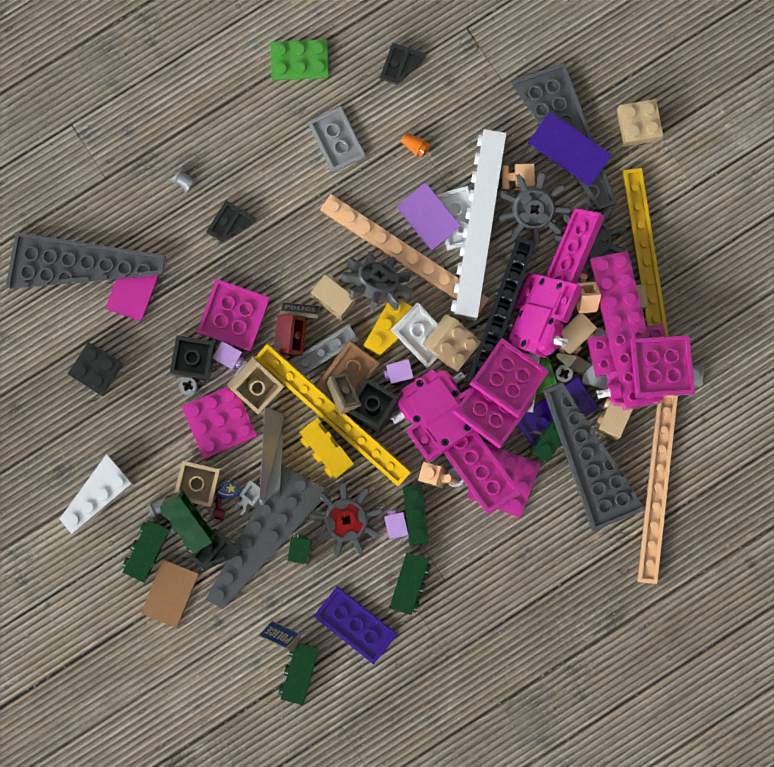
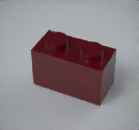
M277 315L274 348L281 355L303 356L307 318L297 315Z

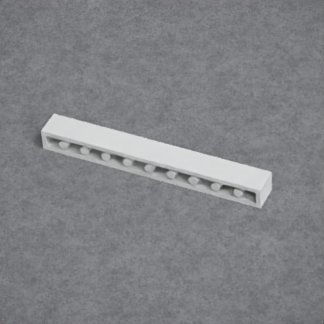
M484 129L482 135H478L477 146H480V151L475 154L474 164H477V170L473 171L471 182L474 183V189H470L468 201L472 202L471 208H467L465 219H469L468 226H464L462 236L466 240L465 245L461 244L459 255L463 256L462 263H458L457 274L460 275L459 282L455 281L454 293H457L456 300H452L451 311L454 312L453 317L473 321H476L478 318L506 133Z

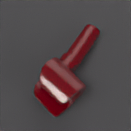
M217 496L214 518L223 521L226 511L220 509L221 498Z

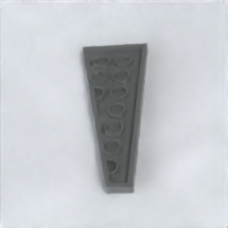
M565 63L512 81L514 89L539 125L548 113L551 112L593 141ZM604 168L590 187L576 178L598 211L617 204Z
M15 232L6 288L15 289L163 275L166 256Z
M559 382L544 388L543 391L591 530L596 531L644 511V506L627 483V480L595 434L593 428L585 419L583 413L579 410L564 384Z
M282 465L280 491L268 498L265 504L260 505L259 502L236 543V546L243 551L242 554L226 561L206 600L223 609L321 502L319 494L322 492L328 495L330 491Z

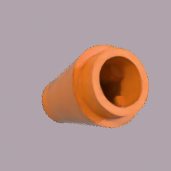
M405 133L401 139V143L417 157H424L430 148L427 140Z

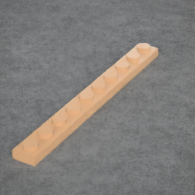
M330 194L321 207V212L389 257H395V261L456 300L457 293H454L455 281L459 282V278ZM482 293L478 315L489 300Z
M666 396L656 406L637 582L657 584L678 396Z

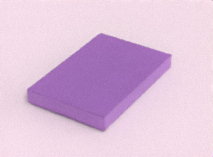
M424 183L397 206L398 210L431 251H434L462 227L427 183Z

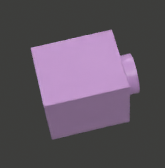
M223 341L213 356V360L233 371L236 367H240L244 358H242L243 353Z
M409 359L386 365L387 370H384L386 382L390 381L391 385L413 380Z
M399 510L387 512L388 516H384L389 540L408 536L403 512L399 513Z

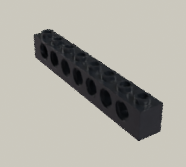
M517 237L467 380L468 384L471 383L500 339L504 336L536 244L535 242Z

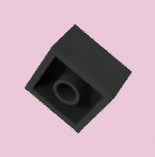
M176 335L170 374L172 376L190 377L209 382L216 343L214 341Z
M88 342L68 372V375L103 397L123 364Z
M366 378L356 393L361 406L347 412V414L354 420L380 434L397 408L399 396Z

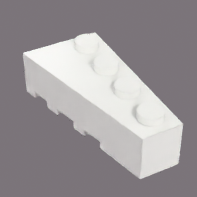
M106 454L60 517V521L71 534L75 535L134 484L112 458Z

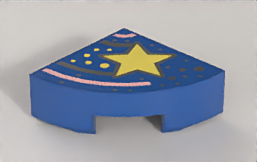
M227 479L216 493V496L223 499L235 498L239 496L242 489Z

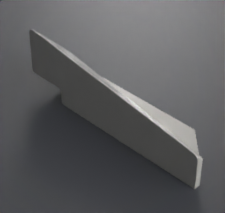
M264 407L260 505L265 504L268 498L278 493L281 485L283 434L281 430L284 414Z

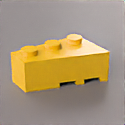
M399 300L398 310L395 311L389 303L386 304L364 343L365 349L379 357L398 342L399 338L391 329L412 308V306Z
M318 417L299 432L302 436L300 441L306 448L311 447L314 451L312 456L318 463L323 462L326 466L324 471L330 478L334 476L337 480L354 466V463L334 440L329 431L321 424Z

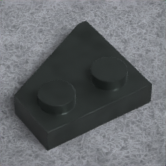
M392 43L380 79L399 85L426 59L427 54Z
M225 200L206 233L224 243L256 223L257 218Z
M216 528L212 530L215 534L213 542L190 556L205 571L243 552Z

